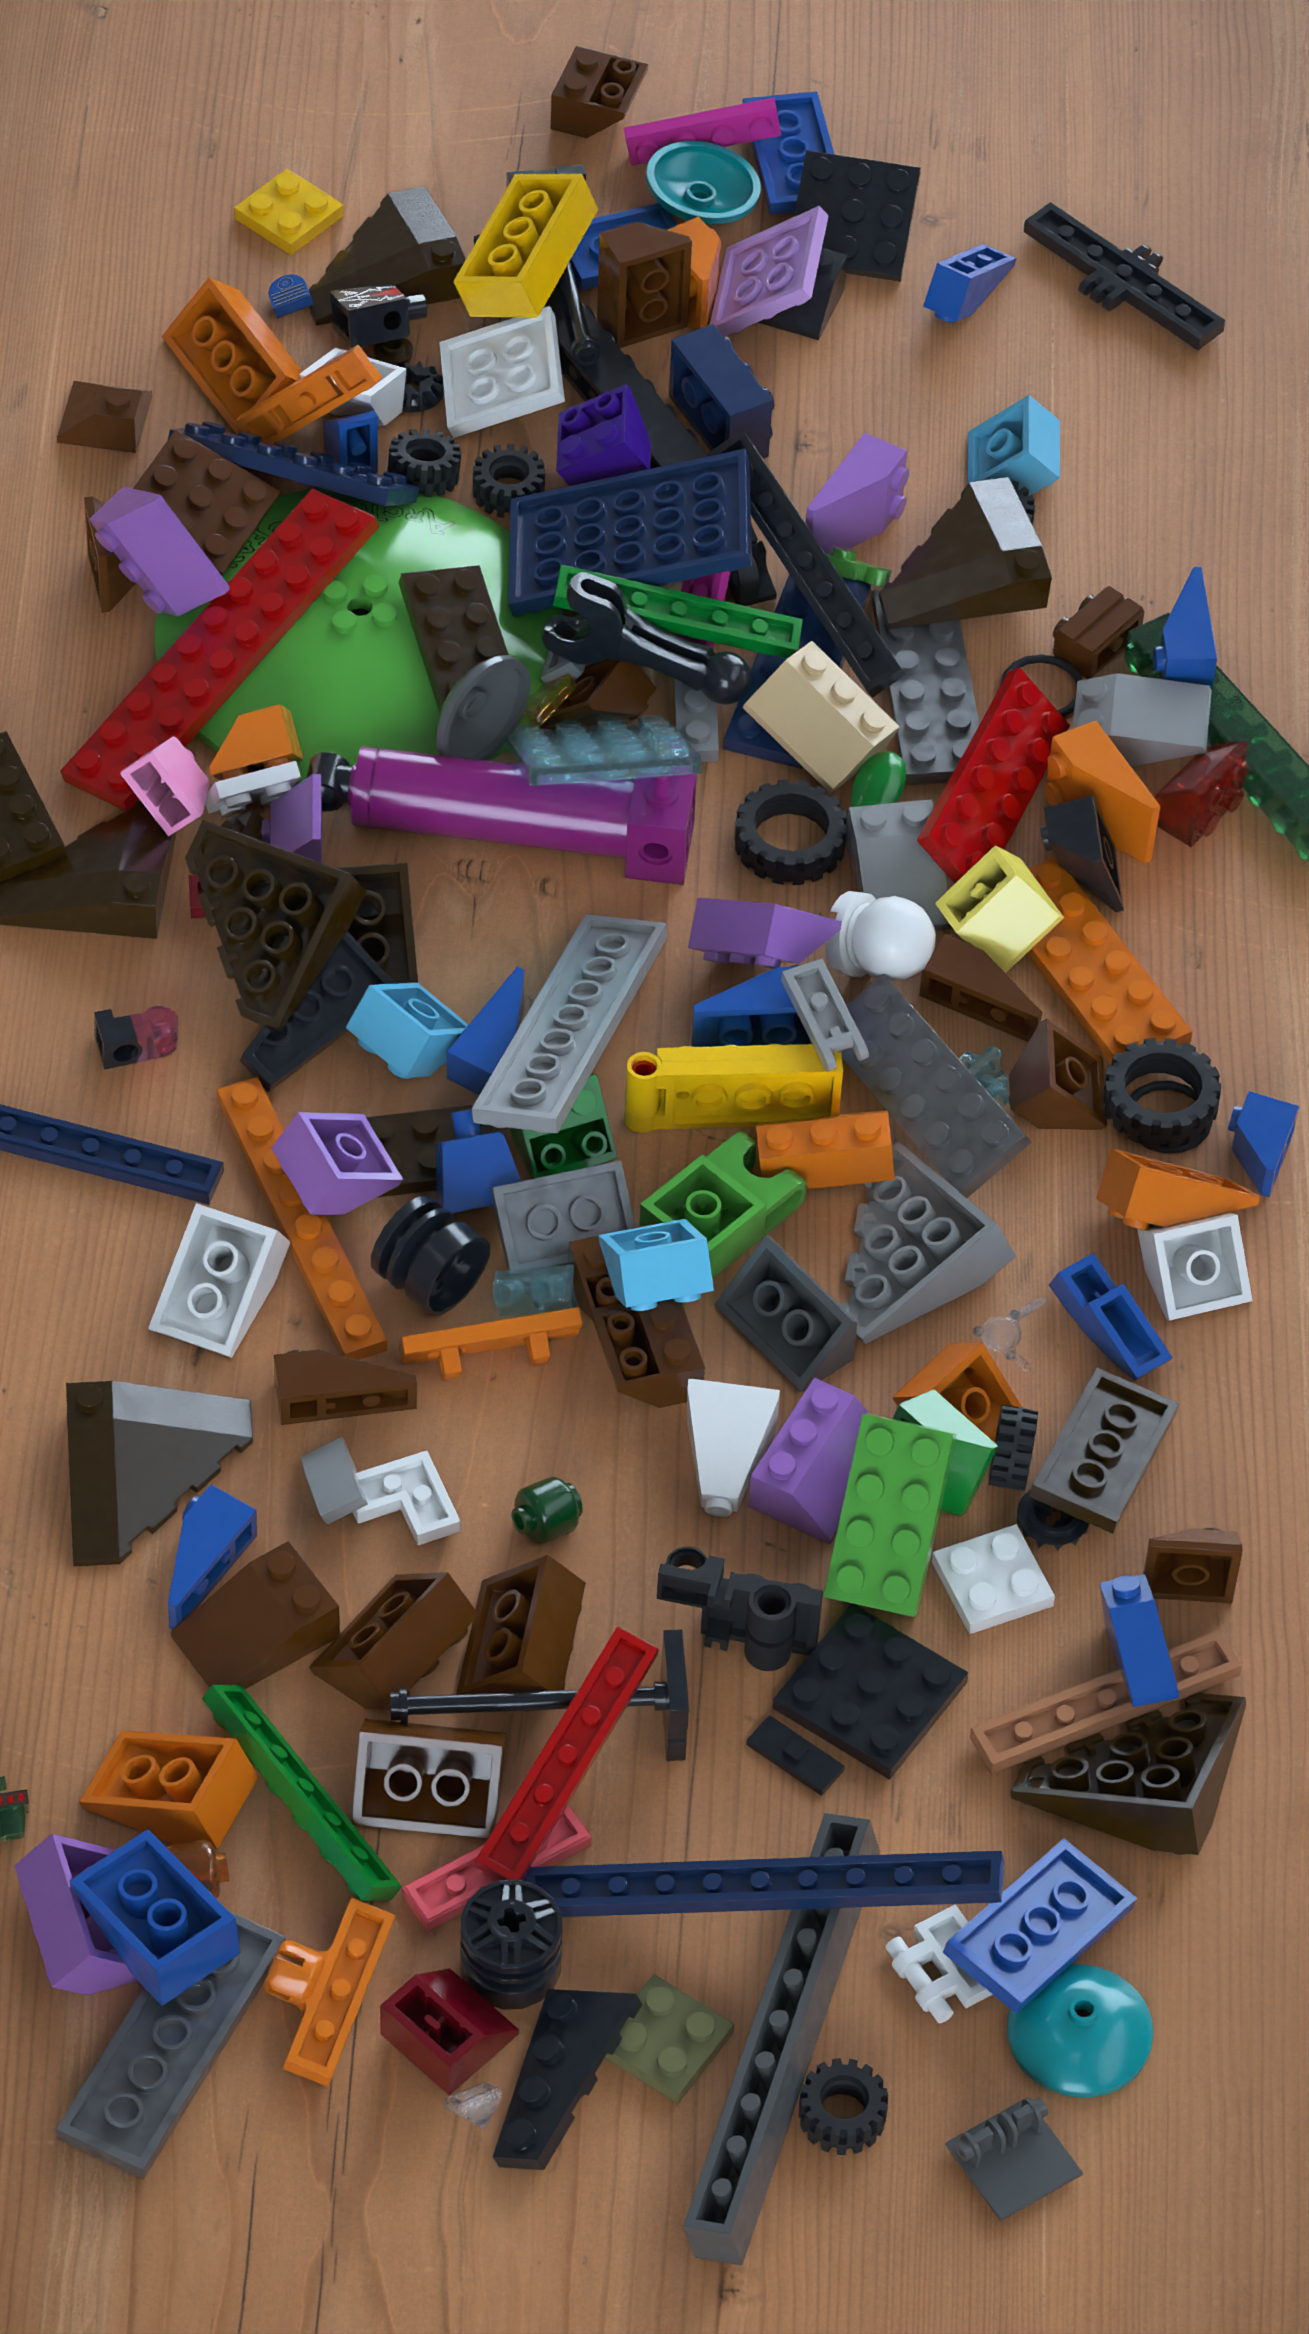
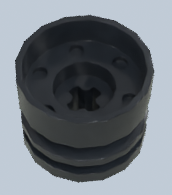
M419 1196L399 1209L384 1226L371 1254V1268L380 1277L387 1279L396 1289H405V1294L409 1299L430 1315H442L459 1304L476 1285L487 1265L490 1256V1244L486 1238L466 1223L456 1222L453 1214L446 1208H442L432 1197Z
M499 1880L480 1888L467 1901L461 1915V1977L493 2007L502 2010L524 2009L541 2002L545 1998L547 1990L555 1988L561 1973L563 1930L562 1913L554 1898L538 1885L522 1880Z

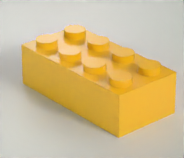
M583 174L514 175L453 281L470 317H539L599 210Z

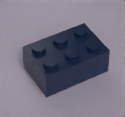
M714 324L671 339L669 397L710 451L743 429L762 458L769 457L770 438L773 435L771 415L775 407L774 399L769 389L763 388L754 377L750 365L747 362H743L736 354L730 339L723 337Z

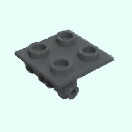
M1025 2098L945 2143L948 2150L1000 2221L1083 2175L1081 2169L1043 2118L1048 2115V2109L1040 2098L1035 2100Z

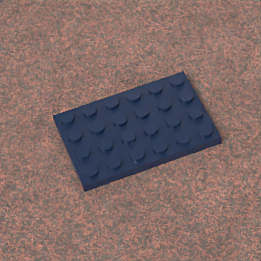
M746 449L512 498L510 502L508 605L512 615L536 613L555 607L553 606L561 565L654 586L683 580H693L702 576L736 571L740 568L752 566L750 461Z

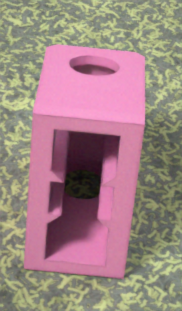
M171 737L120 772L121 776L168 837L202 815L210 782L195 762L193 753L184 748L176 737Z

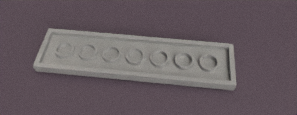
M585 914L473 1105V1123L492 1125L496 1128L509 1127L533 1130L538 1133L559 1132L668 938L666 923Z

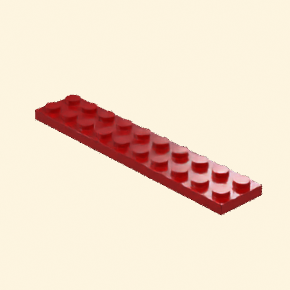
M311 489L227 583L230 589L209 603L60 770L64 782L129 812L139 798L121 776L120 772L173 736L185 748L379 528L376 517L315 489Z

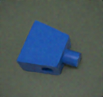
M472 1109L451 1113L456 1139L438 1142L435 1147L436 1200L442 1208H446L451 1213L491 1206L493 1202L490 1188L521 1182L505 1136L502 1131L482 1134L480 1124L473 1123Z

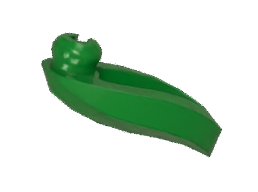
M890 751L876 753L861 766L855 777L851 792V807L889 804L898 801L905 785L907 773L906 764L898 754Z

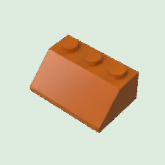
M887 1110L756 1124L762 1178H771L790 1169L807 1181V1189L895 1180Z

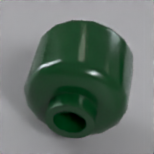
M557 1477L546 1478L518 1491L515 1497L514 1509L511 1512L512 1522L520 1534H525L530 1540L538 1544L546 1543L571 1533L576 1529L579 1517L583 1512L582 1500L572 1484L565 1483Z

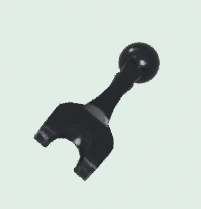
M580 572L576 574L567 586V601L570 607L585 617L574 618L558 614L547 622L542 631L544 646L553 654L573 663L592 664L608 658L641 665L675 678L695 691L702 690L708 699L718 704L728 705L738 702L747 694L751 686V670L741 656L728 651L714 653L710 646L692 643L663 631L627 608L624 595L615 583L590 573Z

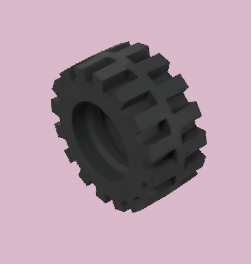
M1002 1405L994 1442L998 1445V1448L991 1460L988 1485L1025 1491L1037 1429V1410Z
M841 2058L832 2059V2066L830 2067L823 2062L817 2065L816 2074L810 2071L806 2076L805 2084H802L799 2098L801 2129L803 2132L808 2131V2140L813 2145L820 2141L821 2150L829 2153L831 2147L837 2148V2155H846L847 2148H852L854 2154L862 2152L863 2144L865 2143L868 2147H871L876 2142L877 2135L881 2136L884 2130L888 2111L887 2088H883V2079L879 2074L872 2077V2067L867 2064L862 2069L857 2067L858 2060L849 2058L848 2065L842 2064ZM843 2094L856 2098L864 2106V2110L857 2117L840 2119L830 2115L823 2108L822 2104L828 2097Z

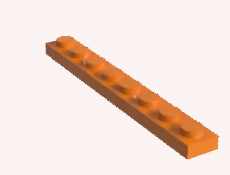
M258 1076L218 1088L217 1101L282 1235L290 1241L289 1249L340 1354L360 1360L387 1351V1338L327 1216L309 1213L271 1149L284 1132V1129Z

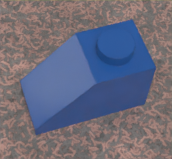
M375 411L360 412L324 421V450L326 454L334 456L333 463L347 465V462L361 463L371 467L370 473H378V416Z
M1249 1091L1243 1107L1235 1105L1230 1118L1228 1130L1235 1132L1232 1151L1259 1193L1270 1197L1295 1131L1299 1106Z

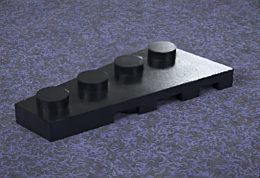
M347 932L282 1030L277 1031L264 1026L243 1052L240 1062L254 1077L258 1076L262 1086L270 1092L349 1031L346 1029V1026L369 985L395 983Z
M560 1989L547 1990L493 2154V2158L499 2167L544 2170L575 2119L572 2111L584 2094L589 2095L598 2078L595 2073L606 2054L613 2055L621 2042L622 2037L619 2033L628 2017L634 2019L643 2005L637 1994Z

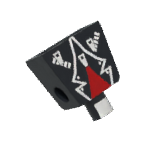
M392 284L329 291L333 329L351 348L358 344L360 347L407 337L410 335V320L427 318V304L423 294L405 297Z

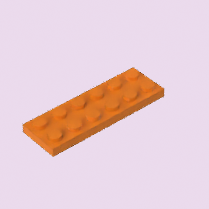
M1053 857L1028 868L1064 918L1026 954L1112 1065V1059L1118 1052L1122 1054L1125 1052L1126 1046L1134 1042L1137 1045L1143 1044L1144 1039L1156 1038V1042H1164L1165 1038L1177 1040L1176 1044L1180 1045L1191 1042L1193 1032L1074 878L1059 865L1057 858Z

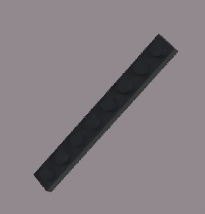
M743 429L712 450L710 452L711 456L746 449L750 461L752 518L866 691L872 698L906 675L905 671Z

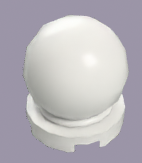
M853 891L842 894L832 906L831 912H838L835 920L842 921L841 930L825 942L826 955L833 970H840L843 976L858 978L866 974L879 978L885 974L892 982L908 979L925 969L935 950L936 934L930 918L922 907L902 897H882L876 900L872 894Z

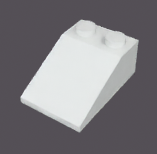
M196 1203L148 1329L232 1358L276 1282L290 1241L278 1230Z

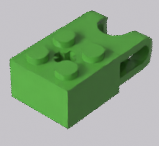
M740 1131L732 1135L706 1157L703 1154L644 1200L640 1204L639 1227L686 1219L707 1238L713 1279L794 1213L804 1202L808 1184L805 1179L790 1169L771 1178L757 1177L749 1173L755 1165L757 1142L745 1132Z

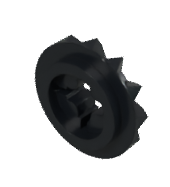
M403 361L401 367L406 368L402 411L422 412L435 407L444 397L443 375L437 374L435 366L424 368L421 361L415 366H410ZM414 381L416 385H419V392L412 385L407 384V382Z
M1030 1490L1021 1498L1017 1510V1523H1020L1024 1537L1035 1539L1039 1548L1043 1544L1054 1545L1057 1550L1068 1543L1076 1546L1079 1538L1083 1534H1087L1090 1523L1060 1511V1521L1057 1520L1054 1525L1047 1526L1046 1517L1051 1516L1057 1509L1029 1497Z

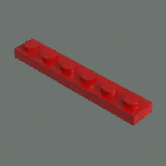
M617 1626L477 1856L474 1867L497 1880H523L658 1656L659 1648Z

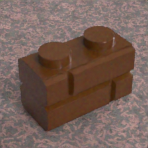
M1110 586L1105 587L1096 596L1090 594L1082 601L1075 615L1071 618L1063 617L1055 626L1053 631V638H1055L1053 654L1055 657H1059L1072 664L1085 678H1092L1142 633L1145 611L1142 606L1129 598L1125 599L1122 593Z

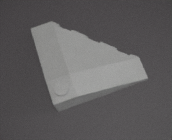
M900 1141L892 1146L895 1180L864 1183L867 1188H870L868 1203L859 1204L854 1228L857 1237H861L859 1252L849 1254L845 1276L847 1286L852 1287L849 1304L848 1302L840 1303V1306L857 1321L856 1336L865 1344L983 1285L1016 1257L998 1224Z

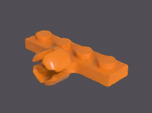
M351 1897L332 1946L327 1951H317L292 1940H286L280 1944L268 1971V1976L265 1979L264 1990L268 1995L296 2005L302 2011V2021L282 2069L324 2086H329L396 1915Z

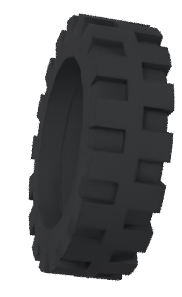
M778 780V783L772 786L770 783L759 786V791L756 793L751 791L745 797V804L740 803L738 807L734 838L737 855H742L741 862L747 869L752 867L755 870L754 874L762 879H765V877L772 878L773 883L784 885V881L793 882V885H803L805 880L818 881L823 878L825 872L829 874L837 868V860L842 861L844 857L848 826L846 825V812L844 809L840 810V802L835 796L829 797L827 790L818 785L814 788L809 786V782L798 780V783H789V780ZM794 814L804 816L816 822L825 832V837L820 843L808 849L790 851L778 849L766 843L757 833L756 829L763 821L773 816Z
M1156 1038L1144 1039L1143 1044L1137 1045L1134 1042L1126 1046L1123 1054L1118 1052L1112 1059V1066L1107 1068L1103 1092L1104 1111L1108 1119H1113V1127L1119 1133L1123 1131L1127 1133L1129 1140L1139 1143L1141 1140L1147 1142L1148 1147L1159 1148V1144L1168 1145V1148L1180 1147L1181 1142L1187 1141L1190 1144L1198 1140L1201 1132L1206 1134L1212 1127V1121L1216 1120L1221 1094L1219 1072L1216 1067H1211V1059L1206 1054L1202 1053L1200 1055L1195 1052L1196 1047L1185 1043L1184 1046L1176 1044L1177 1040L1165 1038L1164 1042H1156ZM1149 1073H1166L1179 1077L1191 1085L1198 1099L1188 1108L1175 1113H1158L1145 1109L1133 1101L1126 1091V1087L1136 1078Z

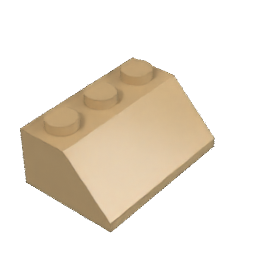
M813 641L786 659L743 706V709L830 794L855 776L870 757L876 753L884 752L900 727Z

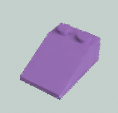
M867 433L861 436L807 507L806 524L825 552L832 553L834 547L849 549L884 532L893 519L898 520L907 502V498L903 496L904 486L909 477V469L906 468L907 450Z

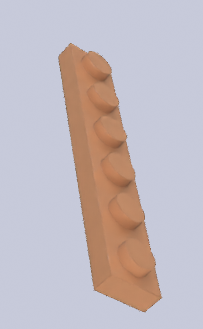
M1217 1630L1168 1650L1179 1691V1698L1133 1707L1121 1671L1118 1669L971 1727L970 1739L990 1773L993 1774L1240 1676L1242 1665L1221 1631Z

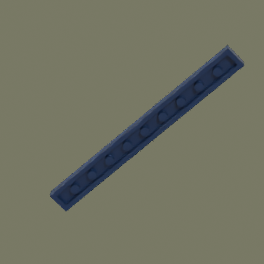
M1002 1851L547 1866L530 1867L524 1881L538 1885L551 1895L561 1911L562 1917L1002 1903L1004 1858Z

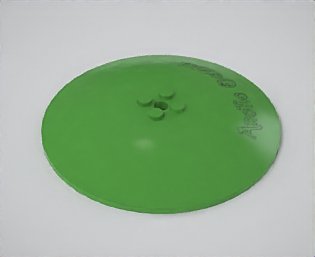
M319 487L311 488L375 516L379 528L196 735L206 745L218 752L239 715L278 704L291 711L304 759L297 762L301 777L294 786L306 779L311 758L321 752L338 754L344 757L350 766L357 763L362 746L439 755L436 743V727L440 713L398 582L401 573L480 565L508 654L525 664L531 679L529 700L517 728L502 748L487 761L502 754L532 727L548 705L556 687L550 689L540 678L549 652L543 644L542 631L552 617L558 614L563 615L562 608L559 607L541 610L536 613L512 615L508 605L510 532L485 515L465 505L434 494L432 497H425L424 492H419L416 503L383 506ZM311 489L292 492L278 497L277 502L223 578L227 583ZM211 601L180 616L163 612L157 613L154 626L156 663ZM355 609H365L369 611V613L363 616H357L351 611Z

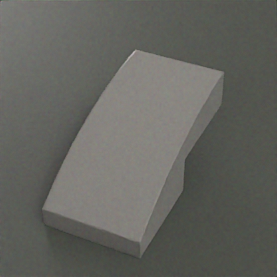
M343 1437L301 1457L321 1518L327 1525L368 1505L356 1473H358Z

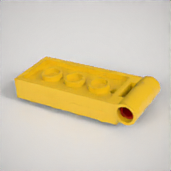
M813 1044L725 1045L715 1047L681 1046L657 1048V1056L650 1052H639L632 1055L627 1061L624 1121L630 1130L636 1133H647L659 1129L756 1127L757 1123L839 1115L843 1079L841 1051L832 1053L836 1061V1069L826 1071Z

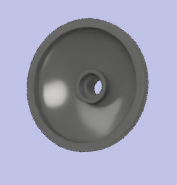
M510 655L496 656L480 662L456 682L443 703L437 722L436 743L439 755L487 761L502 748L517 728L529 700L531 679L524 663Z

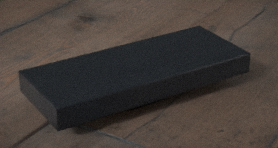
M770 1715L746 1742L747 1746L821 1796L845 1769L843 1764Z

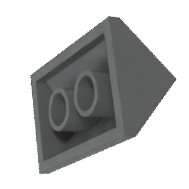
M766 1235L714 1305L800 1391H806L814 1377L822 1381L854 1359L857 1321L771 1236Z

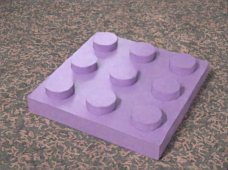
M820 206L726 248L710 325L714 324L723 337L731 333H738L747 326L763 319H770L777 313L790 307L802 305L812 298L828 221L827 213Z

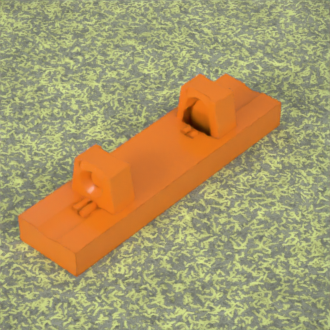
M358 344L242 413L235 423L242 432L261 436V443L274 445V442L283 440L376 385L382 376Z
M579 1307L403 1336L401 1337L398 1349L402 1366L438 1360L442 1380L444 1381L460 1378V1373H462L460 1356L526 1345L531 1366L548 1363V1359L551 1357L548 1341L578 1336L579 1330L582 1327Z

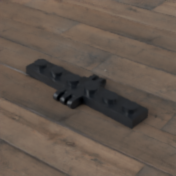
M1051 202L1025 220L1024 233L1088 275L1080 283L1078 291L1085 296L1090 294V299L1097 304L1103 301L1102 307L1107 311H1112L1122 302L1126 301L1196 350H1200L1224 331L1225 319L1158 275V267L1163 261V256L1157 252L1151 254L1152 250L1147 245L1142 244L1134 251L1130 248L1122 251Z

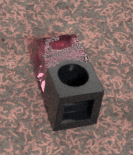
M164 1006L148 1008L143 1014L138 1013L116 1018L113 1017L111 1009L94 1012V1037L104 1070L171 1055L178 1046V1016L176 1013Z

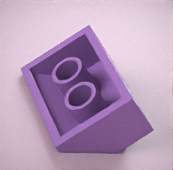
M122 487L89 519L97 530L95 537L98 542L108 551L115 553L121 561L119 568L130 581L138 583L145 592L142 595L143 600L156 613L163 612L180 616L225 594L230 589V586L159 494Z
M698 898L688 948L704 952L703 960L714 963L728 964L730 962L754 967L755 964L774 969L780 967L781 962L799 964L839 932L842 921L772 903Z
M814 1377L752 1473L748 1507L827 1544L831 1543L838 1530L862 1414H870L856 1396Z
M55 1834L47 1837L14 1865L21 1886V1894L26 1902L33 1925V1933L38 1941L46 1967V1975L50 1980L51 1987L90 1995L137 1982L138 1980L129 1971L70 1887L71 1879L114 1852L115 1849Z

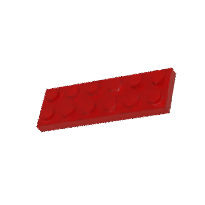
M1021 667L1007 673L917 838L918 843L954 883L962 878L995 845L1003 850L1005 849L1048 768L1047 759L1050 756L1052 737L1068 731L1070 727L1069 723Z

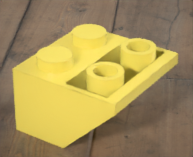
M996 845L935 902L954 931L964 941L984 950L1005 973L1064 918L1021 858Z

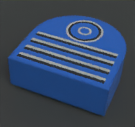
M294 274L284 275L276 279L269 288L268 295L277 318L314 305L306 282L301 276Z

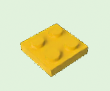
M288 168L234 207L235 220L289 255H293L344 216V204Z

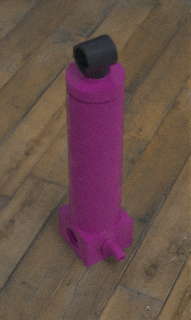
M368 746L361 747L357 763L353 766H350L344 757L331 752L315 754L309 763L306 778L312 774H321L322 811H334L339 809L343 803H347L351 806V819L354 826L626 858L625 878L684 885L695 823L697 766L638 759L635 778H626L393 749H379Z

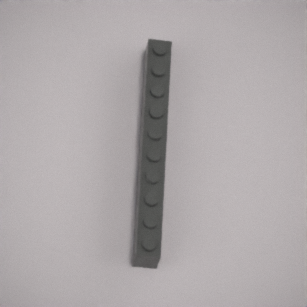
M824 1813L810 1857L879 1855L880 1850L870 1819ZM862 1907L791 1910L683 2225L695 2258L743 2265Z

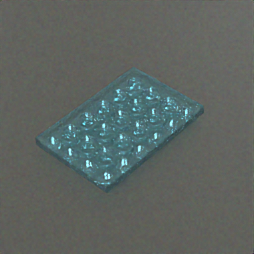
M663 715L639 717V723L623 724L622 718H605L598 720V726L581 727L580 721H564L556 723V729L540 730L539 724L516 725L515 732L507 735L506 750L530 786L702 773L701 756L671 721H664Z

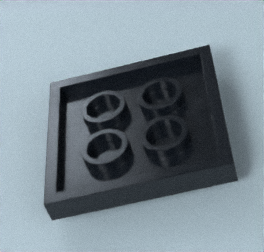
M806 150L794 217L820 206L828 215L822 248L848 255L846 274L901 282L921 168Z
M851 1603L773 1698V1709L890 1780L966 1685L969 1672Z

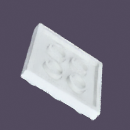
M550 306L544 307L538 318L514 317L439 342L447 428L453 438L565 402L556 317Z

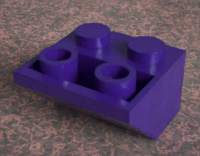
M627 384L611 391H606L593 399L572 406L559 413L556 472L569 486L650 469L651 440L632 391Z

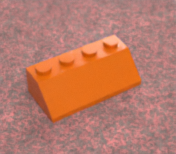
M210 277L161 336L236 435H238V432H242L235 423L242 413L298 381L299 374L303 372L241 291Z

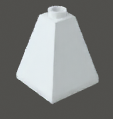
M697 1379L688 1380L687 1425L700 1505L705 1508L704 1511L713 1516L726 1517L730 1516L732 1511H738L750 1487L751 1475L770 1447L777 1432L780 1390Z

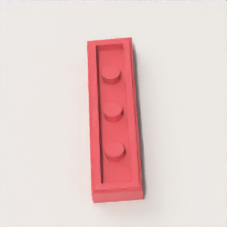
M569 1805L565 1808L530 1867L553 1866L591 1846L590 1834ZM484 1845L402 1887V1897L426 1932L462 1914L467 1901L480 1888L499 1881L474 1867L475 1860Z

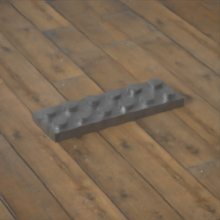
M882 589L873 590L872 606L877 631L906 673L902 678L887 687L892 719L900 726L895 736L899 756L906 764L905 785L947 783L979 726L960 620L888 629L879 600V592Z
M885 974L847 1005L867 1046L869 1058L859 1061L851 1047L841 1051L843 1060L947 1181L966 1198L972 1195L1032 1143Z
M230 1912L236 1918L240 1954L163 2006L143 1988L57 2126L56 2138L144 2179L268 1976L272 1961L277 1954L276 1951L280 1944L286 1941V1937Z

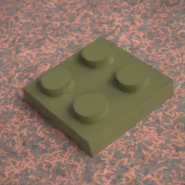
M653 1974L637 1994L643 2005L634 2019L628 2017L619 2033L622 2037L621 2042L613 2055L606 2054L605 2058L678 2104L733 2035L734 2024Z

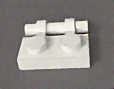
M956 1904L915 1925L914 1936L919 1942L918 1944L908 1948L901 1937H896L890 1940L885 1947L893 1959L892 1967L900 1978H907L917 1993L915 2000L923 2011H930L937 2023L947 2021L954 2013L946 1998L956 1994L966 2009L993 1995L943 1953L947 1941L968 1923ZM930 1961L934 1963L942 1977L933 1982L922 1967Z

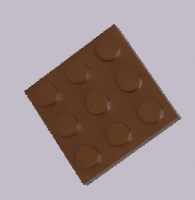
M178 430L174 431L133 488L161 495L222 577H224L277 502L281 492Z

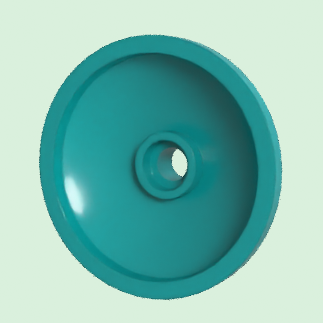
M682 141L664 146L655 152L649 160L645 175L646 185L650 194L665 210L685 221L699 216L706 225L727 224L747 216L757 205L761 191V184L756 171L743 157L728 148L702 141Z
M1071 1964L1017 2014L1011 2009L1009 2010L1007 2038L1016 2062L1033 2081L1058 2094L1089 2098L1115 2092L1130 2083L1141 2072L1149 2058L1153 2043V2023L1144 1999L1125 1979L1101 1967L1087 1964ZM1084 2010L1091 2015L1089 2017H1080L1076 2014V2011Z

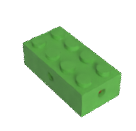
M862 1414L823 1597L911 1617L919 1614L957 1433L877 1415Z

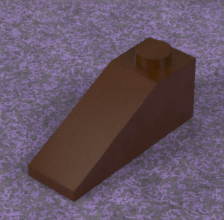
M944 934L925 969L922 970L919 996L1029 1042L1041 1022L1042 1011L984 950L973 946L967 941L958 940Z
M319 1349L309 1351L292 1350L284 1354L274 1355V1381L281 1425L417 1409V1382L415 1375Z

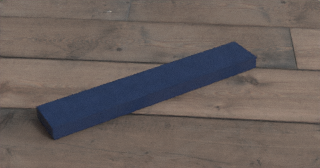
M0 1104L1 1151L210 1205L224 1172V1162Z

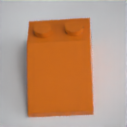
M1095 720L1053 736L1050 756L1047 759V782L1044 785V793L1048 803L1054 806L1093 795L1115 844V848L1144 864L1152 861L1160 805L1099 723Z
M1112 1148L1096 1197L1097 1200L1110 1207L1108 1214L1123 1219L1122 1223L1142 1230H1147L1150 1224L1169 1227L1258 1206L1261 1198L1232 1179Z
M121 1730L79 1803L86 1810L142 1832L149 1829L157 1838L178 1846L218 1849L259 1776L235 1738Z

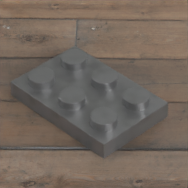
M621 1160L490 1188L508 1276L568 1263L570 1241L636 1228Z

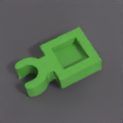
M834 547L832 553L825 552L841 577L860 580L879 587H884L890 581L892 570L856 560L857 553L854 551Z

